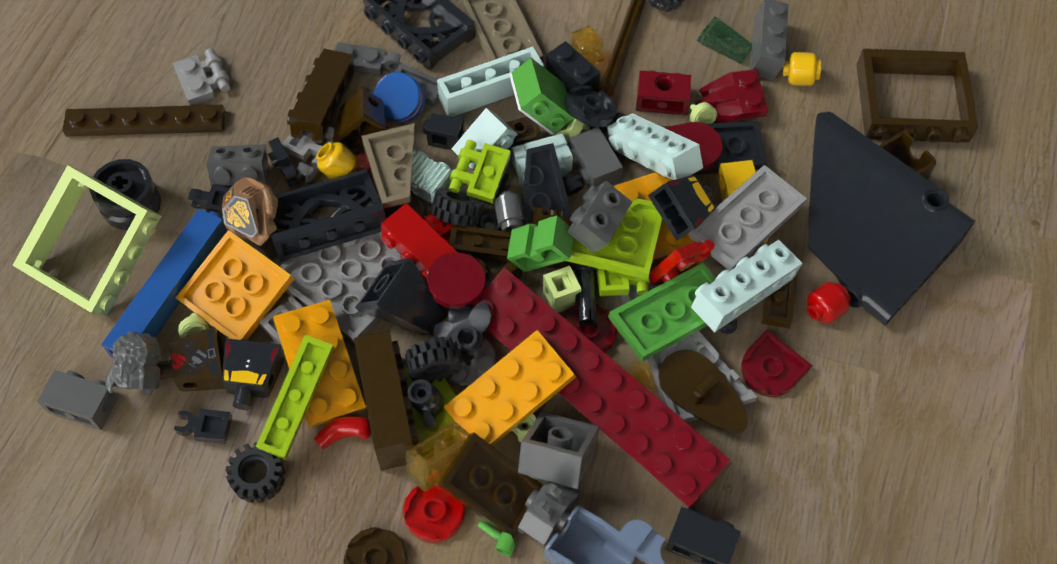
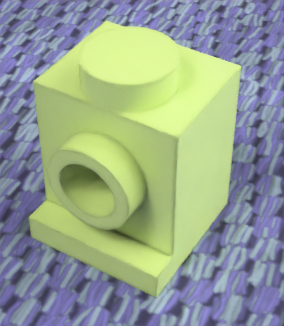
M570 266L543 275V293L550 307L559 313L575 306V298L581 292V287Z

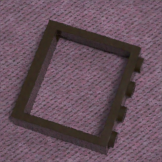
M862 49L856 67L864 135L866 137L882 141L895 136L901 131H905L913 137L914 141H928L932 143H969L978 129L965 52ZM873 73L953 76L960 120L879 117Z

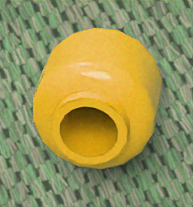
M793 52L790 55L789 61H785L783 76H788L790 85L812 86L815 80L820 79L821 59H817L816 54L811 52Z
M329 142L318 151L316 159H318L317 168L329 179L356 172L357 158L342 143Z

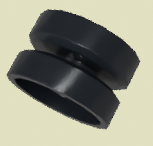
M118 159L106 163L94 174L93 177L150 210L156 213L160 210L161 197L148 169L140 162L131 159ZM89 188L91 197L99 208L104 220L112 227L128 230L136 214Z

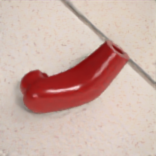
M338 417L332 419L313 439L325 449L345 437H359L365 440L372 434L368 419L364 417Z

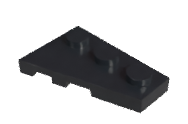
M554 143L526 150L522 200L526 220L524 226L532 224L534 207L542 208V214H546V210L551 209L563 211L562 217L571 218L572 216Z

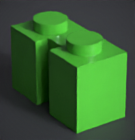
M554 216L539 221L538 225L527 224L512 229L507 259L523 272L569 260L573 236L567 232L570 226L560 217Z

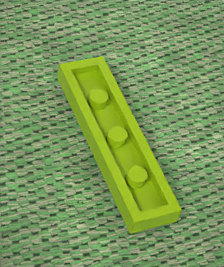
M308 335L304 336L258 440L257 449L287 459L334 350L332 344Z

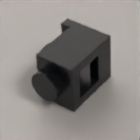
M431 113L430 119L426 118L423 127V134L427 135L428 146L452 150L464 134V115L458 114V117L454 118L445 114Z

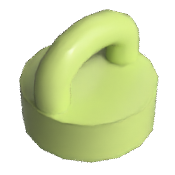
M709 103L690 105L692 110L690 114L691 122L713 124L715 122L717 111Z
M192 313L181 321L178 332L182 339L209 328L207 322L202 317H199L197 313Z

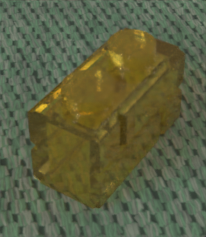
M452 422L444 427L443 430H439L407 450L406 474L423 491H427L438 484L469 436V433L457 422Z

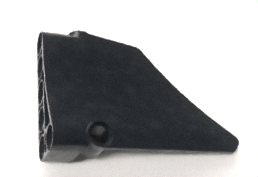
M822 112L816 116L814 129L808 247L848 291L850 295L849 306L853 308L863 306L866 312L883 325H887L957 249L974 225L975 220L951 204L949 196L944 190L935 186L834 113Z

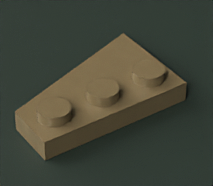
M414 123L362 136V142L383 209L410 202L415 135Z

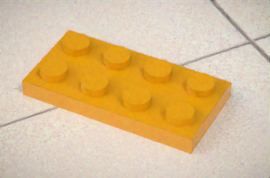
M326 300L273 316L289 370L305 335L334 346L332 355L305 415L308 429L330 422L334 418L346 417L365 411L366 406L331 301Z
M536 330L445 405L444 408L467 437L470 433L475 432L490 445L494 446L574 380L576 376L539 331Z

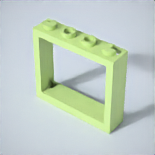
M67 165L13 266L89 312L107 316L112 306L116 305L117 297L123 286L128 283L136 262L143 256L144 248L151 235L156 232L155 228L162 216L89 174ZM86 187L93 189L136 214L91 298L86 297L41 270Z

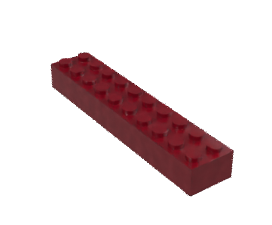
M505 267L484 290L479 300L470 306L473 309L482 301L488 304L491 311V322L487 330L511 351L538 330L576 376L574 380L558 393L593 424L599 426L602 432L689 508H694L732 464L728 457Z

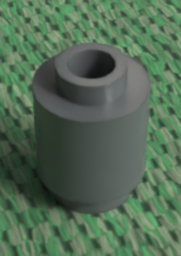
M512 191L499 194V197L494 200L499 228L505 232H512V229L524 226L526 220L521 196Z

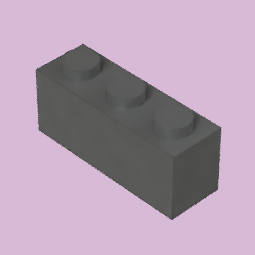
M763 0L754 15L749 70L757 69L759 78L774 81L785 64L789 4L775 0Z

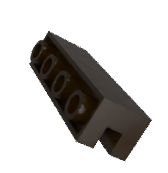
M323 48L319 58H315L311 75L308 74L306 76L304 89L302 92H298L296 105L293 110H289L287 115V125H290L291 137L302 139L304 132L309 131L311 132L312 142H323L354 75L353 54Z

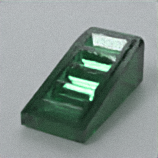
M714 16L697 39L702 45L740 64L752 48L751 42L716 16ZM729 42L734 43V45H733L732 47H731L730 45H728V44H729ZM738 47L743 48L740 53L736 51Z

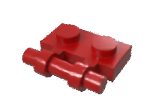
M709 239L703 243L695 241L673 251L649 273L650 284L654 285L661 281L665 283L696 266L697 262L704 261L715 248L713 241Z

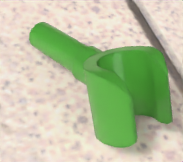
M481 520L478 527L498 541L495 550L504 556L510 557L516 546L513 537L508 533L496 531Z

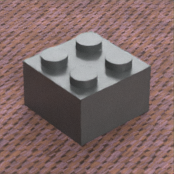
M541 411L521 441L518 473L528 475L533 479H543L557 483L562 487L578 489L595 458L599 426Z

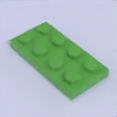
M701 263L610 311L608 318L640 361L643 362L708 326L691 306L696 298V290L706 282L711 284L716 278L705 264Z

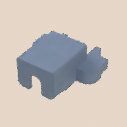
M578 505L569 515L567 525L560 535L556 533L547 544L544 559L550 564H632L637 557L645 564H665L661 558L660 550L666 539L655 532L652 526L642 520L629 521L619 532L601 518Z

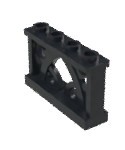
M363 0V12L366 18L379 25L385 35L393 37L403 50H408L419 64H424L428 69H432L435 63L465 41L469 43L475 38L474 21L449 0H417L420 4H414L415 0ZM387 1H392V2L397 3V5L394 4V3H387V4H385V8H389V9H390L388 12H386L383 8L380 7L382 4H384V3L387 2ZM406 8L412 11L428 9L431 12L429 15L430 27L405 25L404 16ZM436 18H438V19H440V20L442 21V22H439V21H438V26H436V24H435V22H434V20H435ZM453 33V34L450 35L448 38H446V39L444 38V35H448V34ZM437 37L440 41V43L432 49H429L425 44H423L424 42H429L432 46L433 38Z
M368 169L275 195L278 199V206L273 222L277 230L272 233V239L279 260L282 262L381 232V223L386 220L385 212ZM364 195L360 200L356 201L359 196ZM371 201V203H372L371 206H367V207H364V208L362 207V206L366 205L368 202ZM329 205L341 208L330 218L320 221L308 218L315 209ZM286 218V219H288V220H290V221H282V220H279V219ZM278 228H289V230L279 232Z

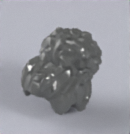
M129 331L127 335L120 336L113 343L112 355L114 363L106 377V387L110 393H112V387L116 386L124 389L142 390L144 395L148 396L160 387L161 374L157 364L162 356L160 354V346L158 345L159 341L155 337L150 336V334Z

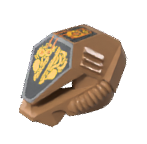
M242 178L237 181L223 197L222 213L226 228L244 242L251 240L259 246L266 243L272 236V233L277 230L273 219L276 215L278 199L271 191L272 188L261 181L251 178Z

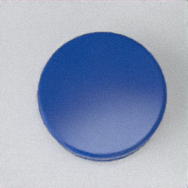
M402 72L387 74L375 87L374 95L384 102L385 118L395 123L411 122L424 109V89L417 80Z

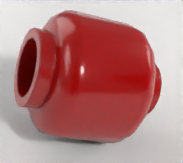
M825 282L808 294L806 301L808 306L806 308L807 313L815 321L819 320L824 324H830L849 310L850 295L841 284Z

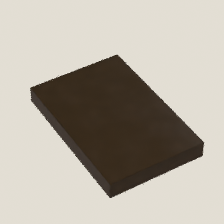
M475 432L469 434L438 483V486L501 533L510 534L513 539L518 533V526L527 511L526 501L534 490L540 491L543 487L536 479L518 473V465Z

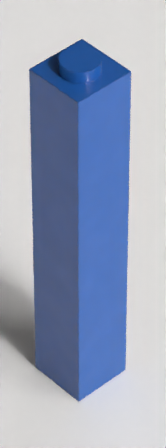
M201 209L197 210L101 345L110 357L113 358V343L120 336L127 335L129 331L150 334V336L156 338L180 303L175 297L227 233L224 219L219 214L212 211L208 213Z

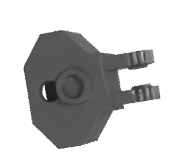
M550 481L544 484L540 491L534 490L526 501L525 506L528 508L518 526V531L522 534L526 532L539 541V546L545 548L558 530H563L566 527L567 519L579 498V494L570 488L562 487Z

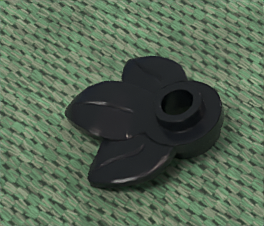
M485 301L478 303L473 309L468 305L460 309L450 308L448 321L435 325L438 338L445 337L446 340L449 337L456 340L459 350L466 354L478 351L484 341L483 333L491 322L490 308ZM473 335V342L466 344L467 336Z

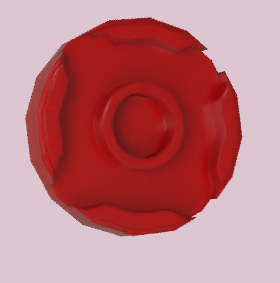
M438 480L427 481V483L414 487L404 502L403 515L405 525L413 536L424 542L437 543L448 540L458 532L464 521V504L439 487Z

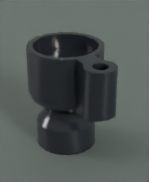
M416 380L409 386L408 396L416 411L424 417L423 424L430 432H435L439 429L436 416L444 408V397L429 382Z

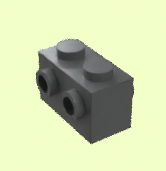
M266 144L211 147L206 162L211 186L232 187L242 178H251L266 184L269 172Z
M607 181L598 187L593 185L583 196L585 203L572 214L570 218L572 224L567 231L593 253L609 243L632 204L630 199Z

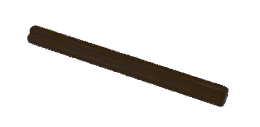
M631 0L601 82L599 91L605 92L611 98L646 0Z

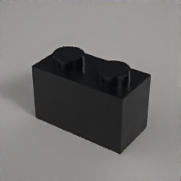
M567 41L547 53L546 70L564 83L568 94L573 87L580 85L593 87L592 91H599L601 72Z
M681 507L665 550L698 564H730L741 531L734 529L735 526L725 520L715 521L705 517V514L696 508L686 509Z

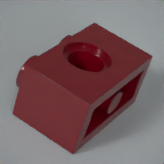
M640 70L635 111L687 115L690 103L691 75Z

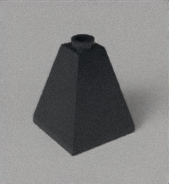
M410 258L387 262L355 307L359 312L421 335L431 334L434 336L435 325L441 323L444 317L442 310L432 297L417 266Z

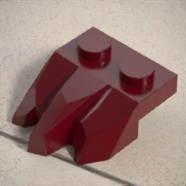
M757 69L730 72L703 86L698 91L704 98L698 100L696 105L709 103L717 111L714 123L741 122L742 119L767 117L768 107Z

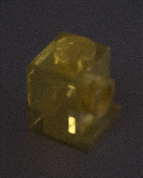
M586 26L571 33V46L591 64L595 65L604 61L605 57L601 53L603 42L595 29Z

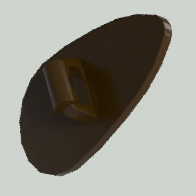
M681 350L675 351L664 359L659 368L658 380L661 390L671 401L713 427L736 433H742L746 430L748 420L740 398L721 371L706 356L696 351Z

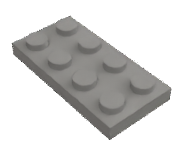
M764 165L717 206L698 228L689 233V237L697 243H703L708 239L713 241L715 248L711 251L710 255L731 271L741 259L746 256L748 257L802 208L807 198Z

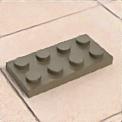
M461 0L466 15L474 21L475 34L489 62L530 47H534L540 60L543 62V54L516 0Z

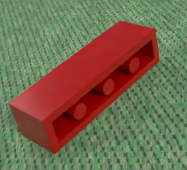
M407 203L381 223V239L384 244L390 249L394 248L400 254L401 259L410 258L413 260L426 284L428 270L436 259L445 254L458 253Z

